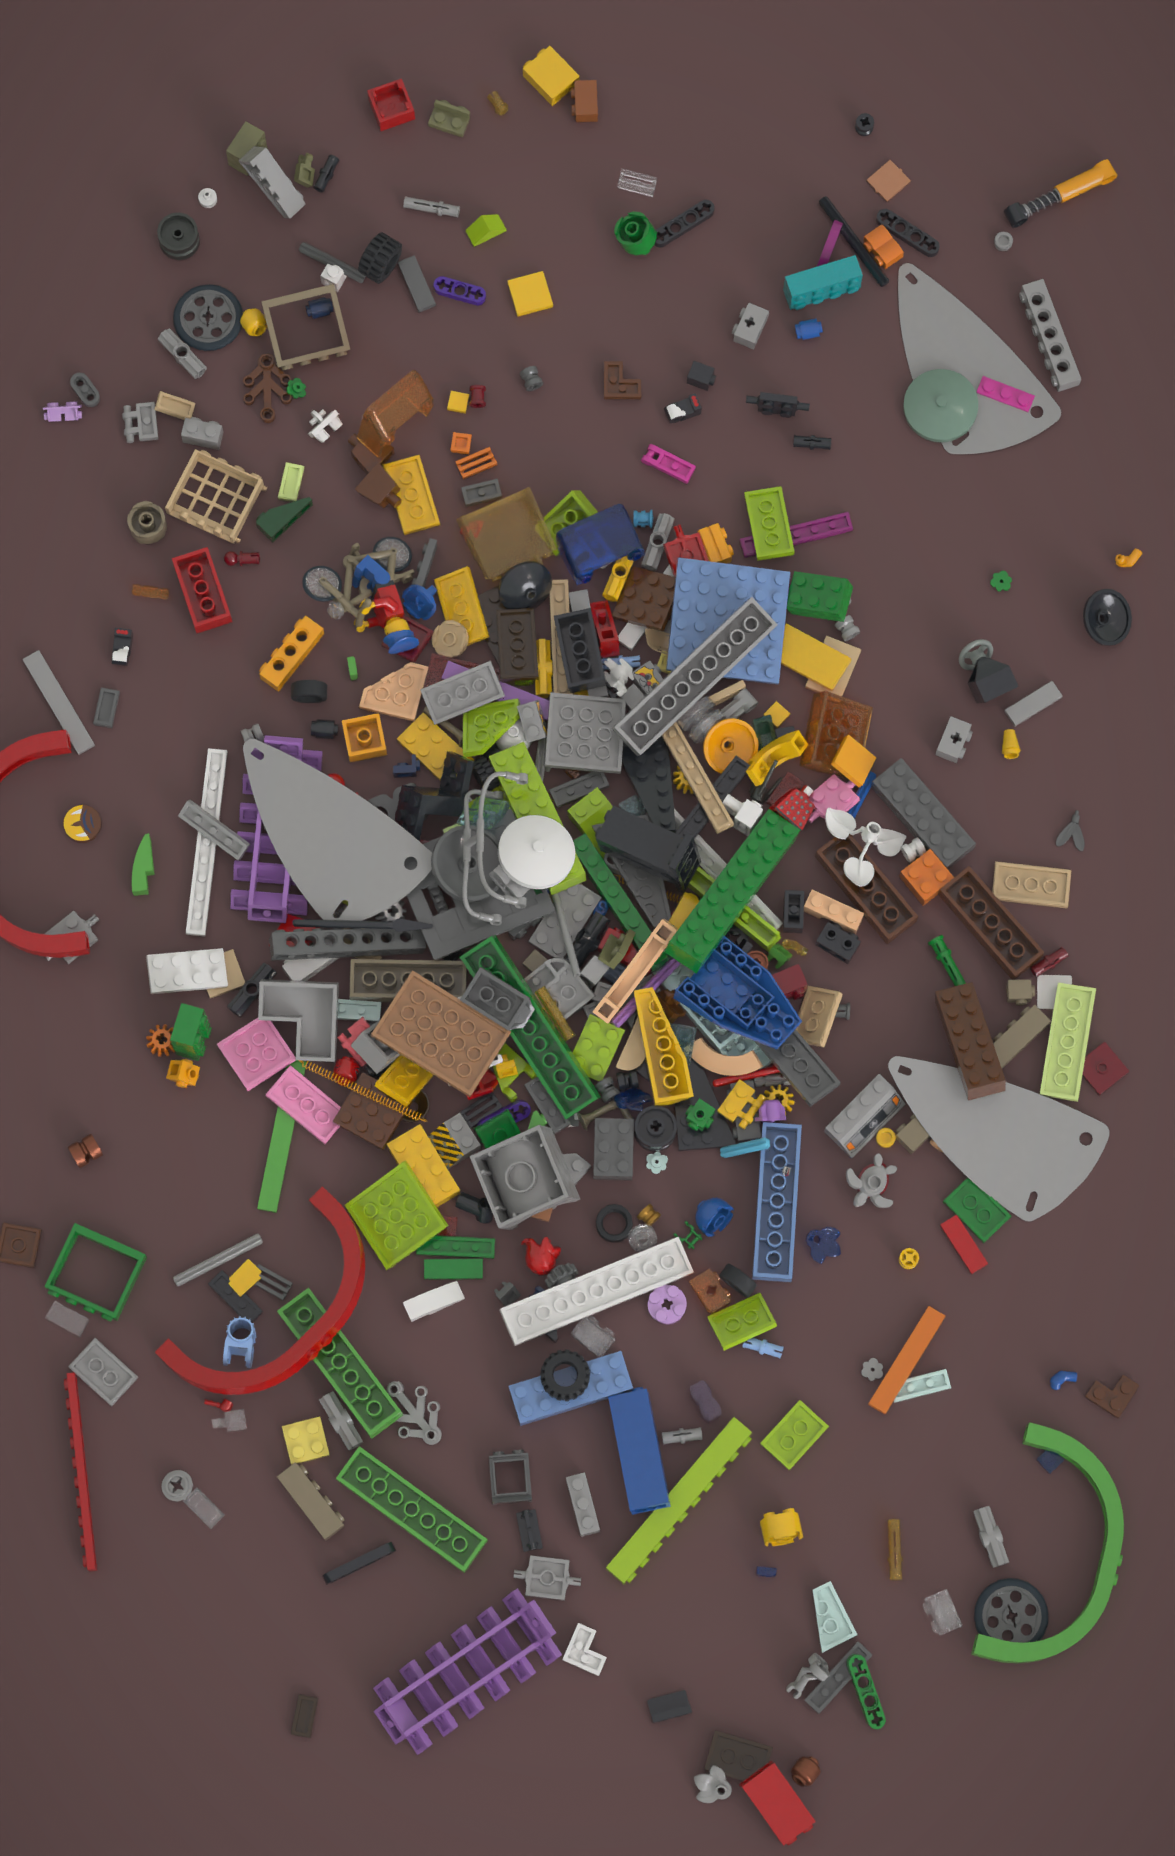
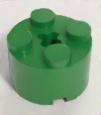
M630 212L626 217H621L615 225L614 233L618 242L631 255L648 254L656 242L657 231L641 212Z

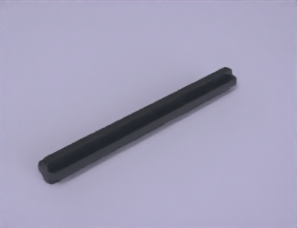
M827 196L819 200L820 206L832 222L837 220L843 223L840 233L881 287L887 285L889 278Z

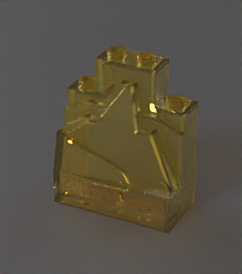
M530 487L456 519L474 560L478 562L485 579H491L492 582L502 578V573L505 574L510 568L519 563L535 561L543 565L540 556L543 559L554 555L552 551L557 549Z

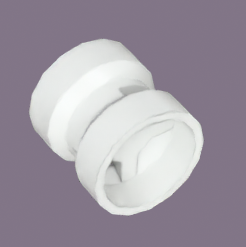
M918 837L913 839L910 844H904L900 847L909 863L915 861L916 857L926 852L923 843Z

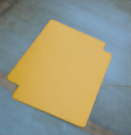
M247 1259L229 1278L230 1282L228 1284L239 1296H242L261 1279L259 1274L262 1271Z

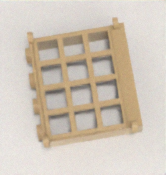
M195 449L165 510L167 514L233 544L235 542L240 543L241 539L237 537L261 490L266 492L267 487L264 486L263 480L259 475L255 473L249 474L240 466L235 465L233 467L222 458L216 459L211 457V454L207 451ZM197 462L209 467L204 478L192 473ZM213 469L226 474L220 486L208 481ZM229 476L241 481L236 493L224 488ZM189 477L202 482L196 494L184 489ZM245 483L255 487L249 499L240 495ZM205 485L217 489L212 501L200 496ZM221 492L233 496L228 508L216 503ZM181 493L193 497L188 509L176 504ZM237 499L246 502L241 514L232 511ZM197 500L210 505L204 516L192 511ZM213 507L226 512L220 524L208 519ZM230 514L239 518L233 530L224 526Z

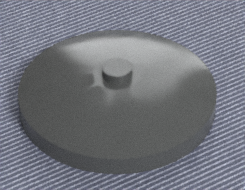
M465 825L457 826L447 831L435 844L431 856L432 872L438 885L448 895L463 901V830ZM470 825L471 837L476 834L477 826ZM484 829L483 871L488 886L496 892L500 887L491 879L489 873L500 864L498 858L499 841L493 834ZM476 844L471 847V861L469 862L467 883L468 902L480 901L491 896L483 887L479 876Z

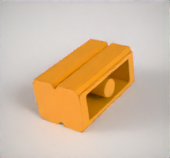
M719 523L697 531V533H700L710 562L728 564L732 561L734 552L731 545H727L725 541L727 534L724 527L720 528Z

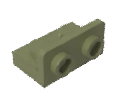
M435 100L428 126L463 138L470 120V111L463 106H453L445 100Z
M629 929L625 935L621 933L618 938L610 934L598 959L614 970L625 956L636 933Z

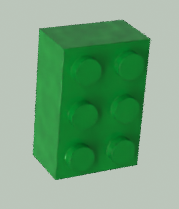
M794 571L788 593L787 609L793 615L844 622L853 586L846 578Z

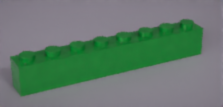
M585 833L573 840L575 852L585 873L603 900L607 902L609 909L625 933L629 929L636 933L632 943L639 952L652 932ZM664 951L651 967L652 973L663 967L668 961V956Z

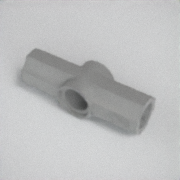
M170 328L165 329L160 334L158 341L170 352L176 362L181 364L194 379L200 378L207 370V367L195 356L189 346L183 343ZM181 351L187 352L185 356L178 355Z
M659 513L653 533L650 536V541L641 564L647 570L657 571L664 551L663 544L667 543L675 518L668 514ZM656 539H660L663 543L661 545H656L653 543V541Z
M332 1391L319 1399L329 1416L330 1423L336 1433H339L346 1448L350 1451L360 1446L363 1440L336 1394Z
M990 1506L973 1511L979 1528L980 1540L983 1547L987 1550L992 1567L995 1568L1009 1563L1002 1543L1003 1537L998 1525L995 1523Z

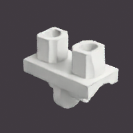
M323 409L319 413L313 410L311 412L313 419L309 423L312 426L317 422L319 424L308 435L311 438L315 437L321 443L328 439L330 435L323 428L329 425L333 431H336L342 425V422L337 417L339 413L336 410L331 411L324 419L322 417L326 412Z

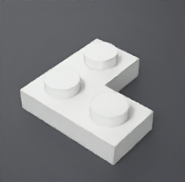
M578 1623L562 1660L599 1676L607 1657L589 1650L596 1630Z

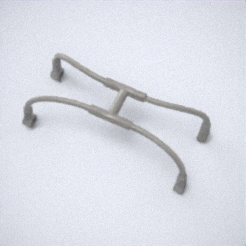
M495 772L486 779L481 790H470L464 798L463 903L469 914L479 920L490 922L491 925H501L502 916L500 914L477 913L470 908L468 903L467 883L469 862L471 861V847L476 844L478 871L485 890L491 896L502 900L504 903L515 905L516 908H525L527 900L525 897L502 896L495 893L488 886L483 871L482 853L484 852V799L489 798L496 803L503 801V792L488 791V785L498 776H503L506 779L516 781L517 784L524 785L528 783V774ZM473 794L480 795L477 829L476 834L471 837L469 798Z

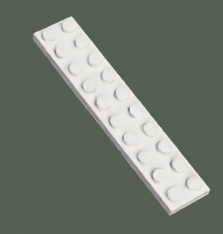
M676 1237L510 1304L499 1311L514 1346L691 1275L694 1271L679 1237Z

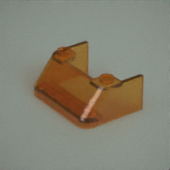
M416 370L409 372L373 402L363 414L357 439L378 458L381 456L383 446L386 444L390 445L394 441L395 432L418 411L426 417L429 416L434 406V399L421 375Z

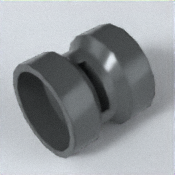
M536 366L527 367L519 373L521 379L525 380L524 386L526 391L536 390L543 385L542 378L538 376L539 371Z
M611 1077L603 1079L594 1086L601 1093L604 1103L615 1099L621 1094L619 1089L613 1085L614 1081Z

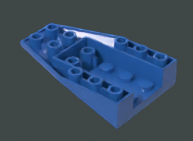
M725 936L697 974L694 973L691 978L687 976L675 989V1000L715 1025L776 1050L802 1023V1020L771 973Z

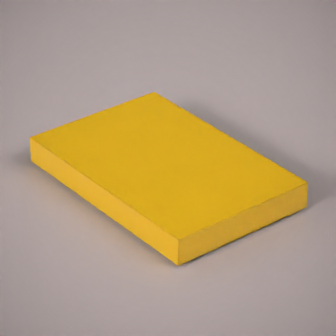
M400 1054L376 1081L375 1087L407 1107L434 1075Z

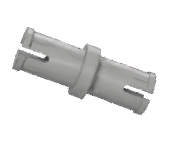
M701 1427L686 1430L679 1428L678 1431L662 1432L663 1445L678 1442L685 1444V1441L702 1440Z

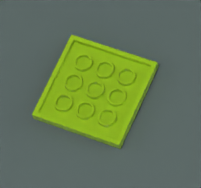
M403 1161L345 1204V1207L386 1270L392 1268L448 1227V1224L407 1161Z

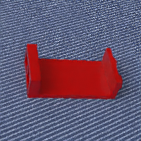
M769 1761L739 1784L783 1846L785 1844H792L797 1840L796 1836L802 1832L806 1833L813 1828L812 1824L816 1821L773 1761Z

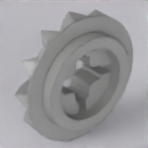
M175 1470L164 1477L162 1492L169 1500L176 1502L186 1500V1497L191 1494L193 1487L192 1478L186 1472ZM179 1482H181L180 1485L182 1486L183 1490L177 1489L176 1491H174L175 1487L171 1483L178 1484Z

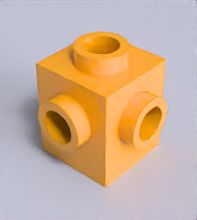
M188 1059L171 1060L166 1079L176 1082V1086L181 1088H187V1085L195 1086L200 1067L193 1065V1061Z

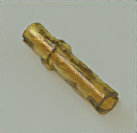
M543 986L534 993L544 1006L543 1010L547 1011L564 1041L574 1037L575 1033L557 1007V1001L552 999L546 987Z
M900 1519L888 1520L889 1557L887 1558V1562L890 1564V1580H902L901 1562H903V1557H901ZM893 1531H895L896 1547H894ZM894 1552H896V1566H897V1568H895V1564H894Z

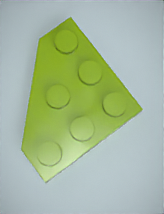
M518 698L487 703L463 713L464 757L483 755L520 719L517 706L520 705Z

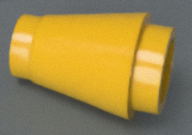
M1007 729L1003 735L1002 754L1007 759L1017 758L1021 750L1015 730Z

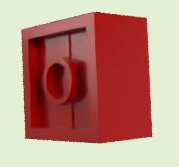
M402 78L367 90L368 101L380 131L415 120V111Z

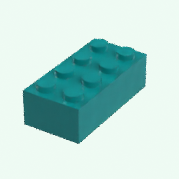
M856 255L785 276L783 291L790 310H800L811 303L815 305L823 302L824 299H836L841 294L857 292L861 287L863 274Z

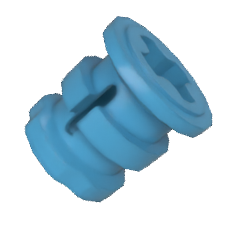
M634 510V527L649 526L652 528L653 510H650L649 513Z

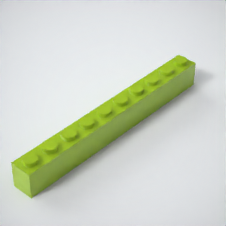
M733 1417L670 1491L671 1507L654 1510L608 1564L606 1570L622 1584H625L626 1581L630 1583L637 1575L635 1573L639 1566L643 1568L650 1560L648 1555L652 1551L656 1553L663 1545L660 1541L665 1536L669 1538L675 1531L673 1526L676 1522L679 1521L681 1523L688 1515L687 1509L690 1506L694 1508L701 1500L699 1495L703 1491L707 1493L714 1483L711 1481L715 1476L720 1477L725 1472L726 1468L724 1466L728 1461L732 1463L739 1455L737 1450L741 1446L745 1448L752 1440L749 1437L752 1432Z

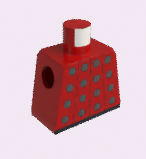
M804 785L800 791L796 788L789 789L769 809L799 828L801 832L815 807L809 800L814 791L807 785Z

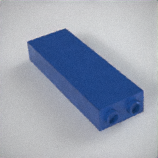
M638 1387L632 1389V1392H622L609 1396L630 1512L634 1515L671 1507L647 1388Z

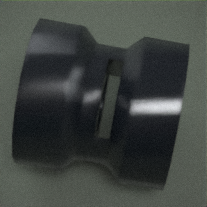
M635 1069L629 1070L628 1073H616L620 1092L626 1091L627 1088H639Z

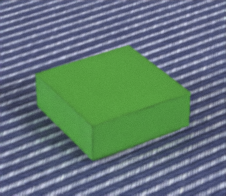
M347 657L351 681L357 680L358 674L355 657Z

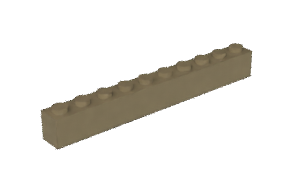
M1036 1005L1032 1008L1026 1007L1020 1013L1022 1017L1018 1021L1014 1019L1008 1024V1030L1004 1034L1000 1032L993 1039L1002 1069L1050 1024L1051 1020ZM914 1114L910 1117L911 1121L907 1125L903 1123L896 1130L898 1133L896 1140L910 1154L914 1153L930 1137Z

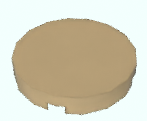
M446 620L440 626L438 625L432 635L433 647L439 655L445 658L460 656L468 645L469 635L467 629L454 620Z

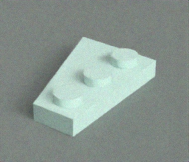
M831 1581L813 1589L821 1652L823 1653L857 1636V1633Z

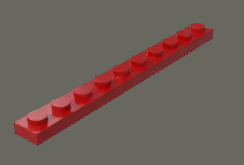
M73 1372L67 1373V1379H64L65 1391L68 1390L69 1398H66L67 1410L71 1411L68 1425L69 1430H73V1437H70L71 1449H75V1457H72L73 1469L77 1468V1476L74 1477L75 1488H79V1496H76L77 1508H81L82 1515L78 1516L79 1527H83L84 1534L80 1536L81 1546L85 1547L86 1555H83V1566L87 1567V1570L90 1572L97 1571L77 1375Z

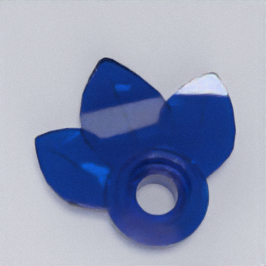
M629 1089L615 1095L614 1101L619 1108L642 1111V1104L653 1101V1097L646 1092H642L641 1089Z
M824 1227L822 1230H811L807 1234L806 1242L811 1248L813 1260L822 1264L826 1256L837 1257L841 1254L840 1246L835 1241L840 1235L839 1230L833 1227ZM815 1236L819 1238L818 1243L814 1241Z

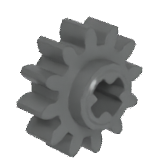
M573 1263L562 1264L553 1268L550 1274L547 1275L548 1278L544 1281L550 1289L575 1279V1276L579 1275Z

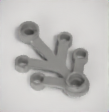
M400 1381L389 1383L387 1386L388 1394L396 1397L409 1412V1414H403L396 1421L417 1423L422 1429L416 1430L403 1426L399 1428L398 1435L401 1438H423L429 1445L437 1444L442 1437V1432L437 1427L440 1404L437 1401H432L427 1405V1409L430 1412L428 1424L424 1419L425 1399L428 1389L425 1386H419L415 1389V1395L417 1396V1407L415 1408L403 1393L404 1386ZM392 1386L397 1387L396 1393L392 1392ZM420 1388L424 1389V1395L422 1396L418 1392ZM433 1403L437 1406L435 1411L431 1409ZM402 1429L407 1430L406 1436L402 1435ZM430 1431L434 1433L433 1439L428 1435Z

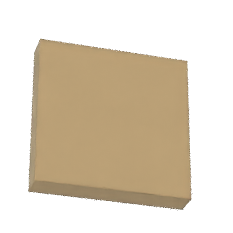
M233 949L224 952L228 986L225 988L207 989L210 999L239 989L245 983Z

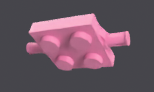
M833 774L814 790L813 794L809 797V800L815 807L808 821L812 823L819 816L825 819L828 807L845 812L850 810L860 801L859 797L852 791L855 784L852 781L845 783Z

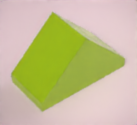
M498 214L481 215L465 230L474 247L507 231Z

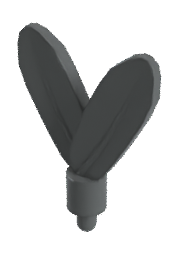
M1078 810L1075 811V815H1072L1071 823L1057 837L1056 846L1064 845L1072 836L1076 848L1079 851L1084 850L1085 842L1078 825L1080 819Z

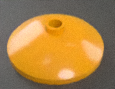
M736 718L724 719L714 724L707 732L703 743V753L708 765L721 774L736 755L750 765V759L758 752V738L754 729L748 723ZM728 741V747H724L725 742Z

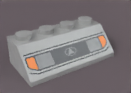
M878 1074L825 1128L824 1133L852 1159L900 1111L905 1102L893 1086Z

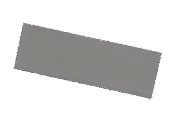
M1051 681L1005 709L1004 712L1014 727H1016L1063 696L1054 682Z

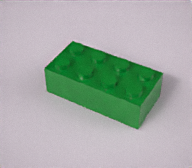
M181 1003L170 1038L176 1055L199 1061L200 1056H204L206 1050L204 1045L205 1039H209L212 1030L204 1009Z

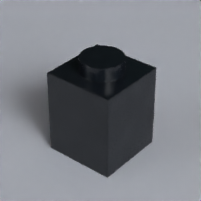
M693 361L687 376V384L708 391L709 386L714 385L717 377L714 375L715 368Z

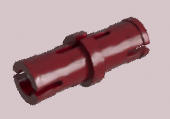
M1060 947V949L1049 956L1045 955L1044 959L1031 966L1030 970L1037 978L1045 971L1054 969L1056 964L1068 958V953L1063 947Z

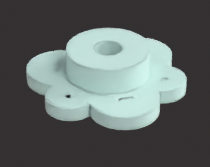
M660 1152L649 1154L646 1158L648 1162L646 1167L651 1169L654 1174H658L661 1170L666 1169L668 1158L665 1155H661Z

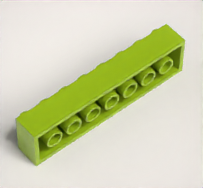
M524 742L489 756V763L494 773L509 771L517 774H528V783L524 785L517 784L516 781L506 779L503 776L497 777L500 788L516 820L525 816L539 815L551 818L563 826ZM576 852L570 873L563 881L548 888L550 895L586 881V873Z

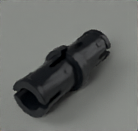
M329 155L324 167L320 169V175L313 186L318 192L323 193L329 180L333 178V172L340 161L336 156Z
M794 435L793 447L810 448V450H814V448L830 450L832 438L815 437V435H811V437Z

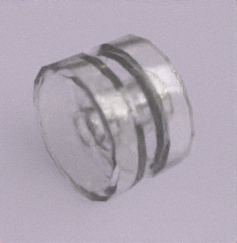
M709 696L696 702L677 722L683 731L690 730L688 737L694 744L703 741L707 732L714 724L726 719V715L720 709L713 710L715 703Z

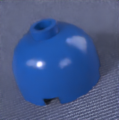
M716 1197L706 1201L703 1200L697 1206L696 1224L706 1236L713 1237L715 1236L713 1232L717 1229L721 1232L729 1224L733 1217L731 1210L734 1211V1208L721 1198Z

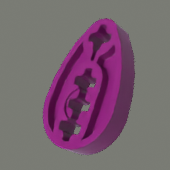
M834 220L817 267L829 262L843 225L842 222Z

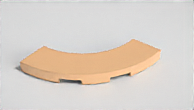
M699 1038L685 1047L688 1054L699 1065L718 1074L729 1076L744 1075L763 1067L754 1050L743 1055L727 1056L712 1049L703 1038Z

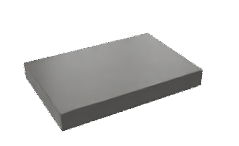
M96 1338L68 1366L111 1407L139 1378Z

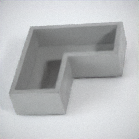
M262 979L259 982L258 1020L297 1022L296 1060L335 1062L339 982Z

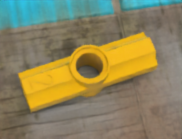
M622 545L602 594V597L606 598V600L611 602L618 601L638 552L634 547ZM622 571L625 574L623 576H618L615 572Z
M538 639L536 640L539 680H535L536 696L541 698L550 697V692H552L551 677H553L550 640Z

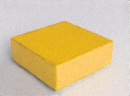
M451 391L447 410L466 414L469 394Z
M776 701L763 716L778 728L790 716V713Z

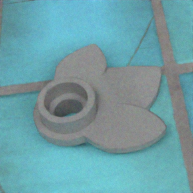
M712 1765L710 1774L694 1776L695 1784L701 1790L697 1794V1800L703 1803H713L717 1799H727L731 1795L732 1786L726 1780L725 1772L721 1768ZM718 1788H724L725 1792H719Z

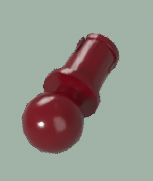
M229 551L224 555V562L229 566H234L237 562H240V566H243V564H260L259 552L243 553V551H240V554L237 555L235 552Z

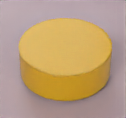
M889 1128L880 1129L876 1135V1142L882 1148L891 1147L896 1139L894 1131Z

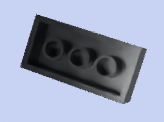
M591 608L555 615L554 621L570 693L607 686Z

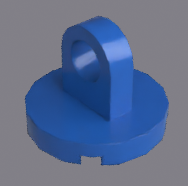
M410 585L402 594V599L404 598L405 601L403 603L405 609L414 618H422L423 620L431 618L436 611L433 595L438 590L433 585L427 590L419 585Z

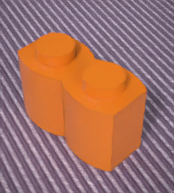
M882 224L864 236L863 245L868 252H872L875 256L874 260L884 269H887L903 258L904 252Z

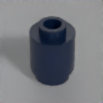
M323 297L311 300L305 306L308 317L311 316L312 319L328 316L334 312L330 298Z

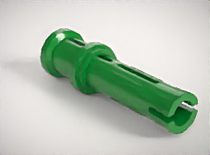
M940 935L929 941L928 945L932 946L937 955L936 959L942 962L954 986L966 984L951 957V949L947 948L943 940L944 936Z

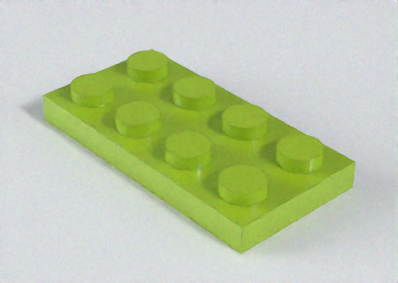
M782 487L744 492L757 561L794 555Z

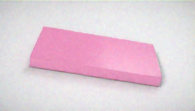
M291 1065L265 1095L324 1145L340 1127L334 1124L333 1120L341 1107Z

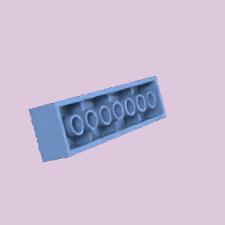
M762 1123L761 1138H768L770 1140V1147L760 1150L752 1280L792 1281L802 1125ZM784 1166L791 1168L790 1175H783Z

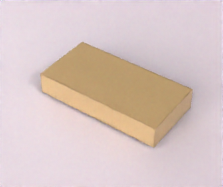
M160 391L154 410L185 420V418L191 419L196 403Z
M741 680L709 696L711 707H715L735 697L746 688L744 681Z

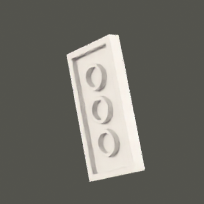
M223 948L146 956L151 994L225 988L228 986Z

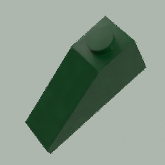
M307 497L269 509L266 513L262 512L256 519L257 528L273 543L313 506L312 499Z

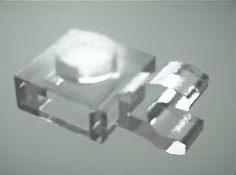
M244 1409L225 1412V1418L212 1419L213 1429L227 1427V1432L247 1429Z

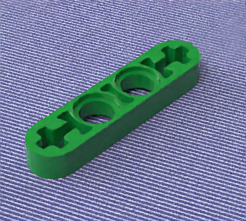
M852 1654L848 1657L846 1663L866 1723L873 1729H881L885 1725L886 1719L866 1660L859 1654ZM855 1658L861 1660L858 1666L861 1671H865L864 1673H858L857 1668L852 1666ZM865 1676L868 1679V1684L861 1688L858 1685V1679ZM868 1695H872L874 1697V1704L868 1707L865 1705L864 1700ZM868 1710H874L875 1715L877 1717H880V1720H878L877 1725L875 1723H871V1720L874 1719L873 1713H868Z

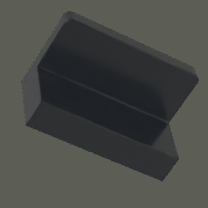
M685 1690L647 1701L653 1723L692 1713Z

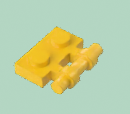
M739 1079L717 1112L731 1122H734L739 1117L742 1120L738 1126L745 1130L747 1125L753 1122L754 1115L766 1100V1097L760 1094L757 1099H754L752 1095L755 1093V1089ZM747 1103L752 1105L747 1113L742 1111Z

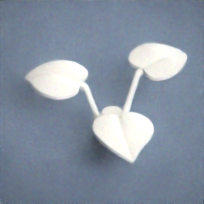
M829 807L826 810V826L835 837L846 839L849 833L855 835L862 832V840L866 842V845L859 859L854 857L847 859L843 868L846 876L855 885L866 886L874 876L873 865L868 861H863L869 845L873 842V845H877V850L881 854L889 857L895 856L900 851L906 835L889 829H881L880 825L876 822H870L866 827L861 826L860 829L853 831L856 828V822L852 815Z

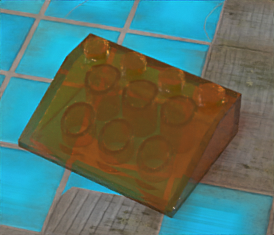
M828 691L815 693L805 735L808 746L801 755L799 766L830 775L835 774L836 776L847 778L833 767L831 763L844 737L848 734L865 748L873 707Z

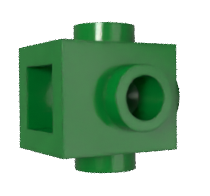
M699 1098L695 1106L691 1104L685 1113L688 1115L686 1117L687 1125L695 1131L698 1129L703 1131L705 1127L708 1129L714 1121L712 1116L716 1109Z

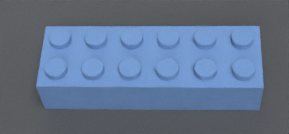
M622 1351L586 1361L589 1365L590 1381L584 1393L575 1400L559 1401L549 1396L541 1383V1376L510 1385L509 1391L520 1426L609 1399V1396L622 1392H631L633 1386ZM570 1366L554 1371L553 1377L558 1385L566 1387L574 1384L577 1379V1372L574 1367Z

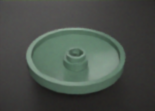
M935 369L919 375L912 381L906 391L903 408L906 421L916 434L933 442H949L960 438L971 429L977 417L979 404L973 385L964 376L952 370Z

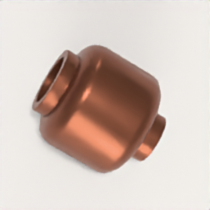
M809 1756V1758L800 1757L791 1769L792 1780L801 1787L811 1786L820 1775L819 1762L812 1756Z

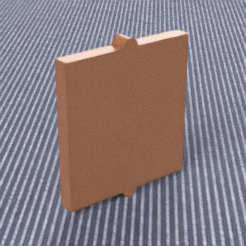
M891 160L866 180L874 188L875 193H878L886 202L911 182L902 172V169H899Z

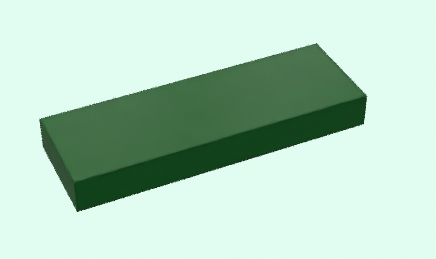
M424 1259V1280L483 1279V1259Z

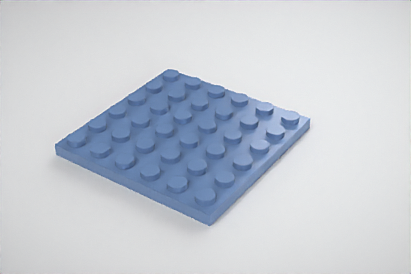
M678 558L666 671H673L746 600L753 597L778 625L722 678L779 684L790 572Z

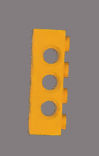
M306 615L303 619H299L296 622L294 631L284 637L282 646L273 651L271 660L268 663L265 662L259 670L260 679L278 692L324 635V628ZM300 635L307 636L305 641L297 640ZM290 649L296 651L292 656L286 655V652ZM277 664L284 665V668L280 671L274 669Z

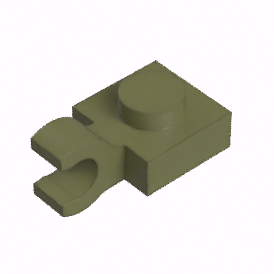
M306 153L305 156L299 155V163L296 164L294 176L295 182L307 188L313 185L315 169L311 167L313 155Z

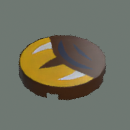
M77 805L66 813L63 819V828L66 835L75 842L87 843L94 840L100 832L101 818L93 807Z

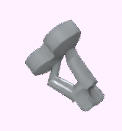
M813 1653L808 1658L810 1667H802L795 1682L787 1685L786 1691L788 1693L792 1689L797 1690L793 1694V1698L798 1699L801 1696L809 1680L818 1679L825 1681L830 1676L827 1662L817 1653Z

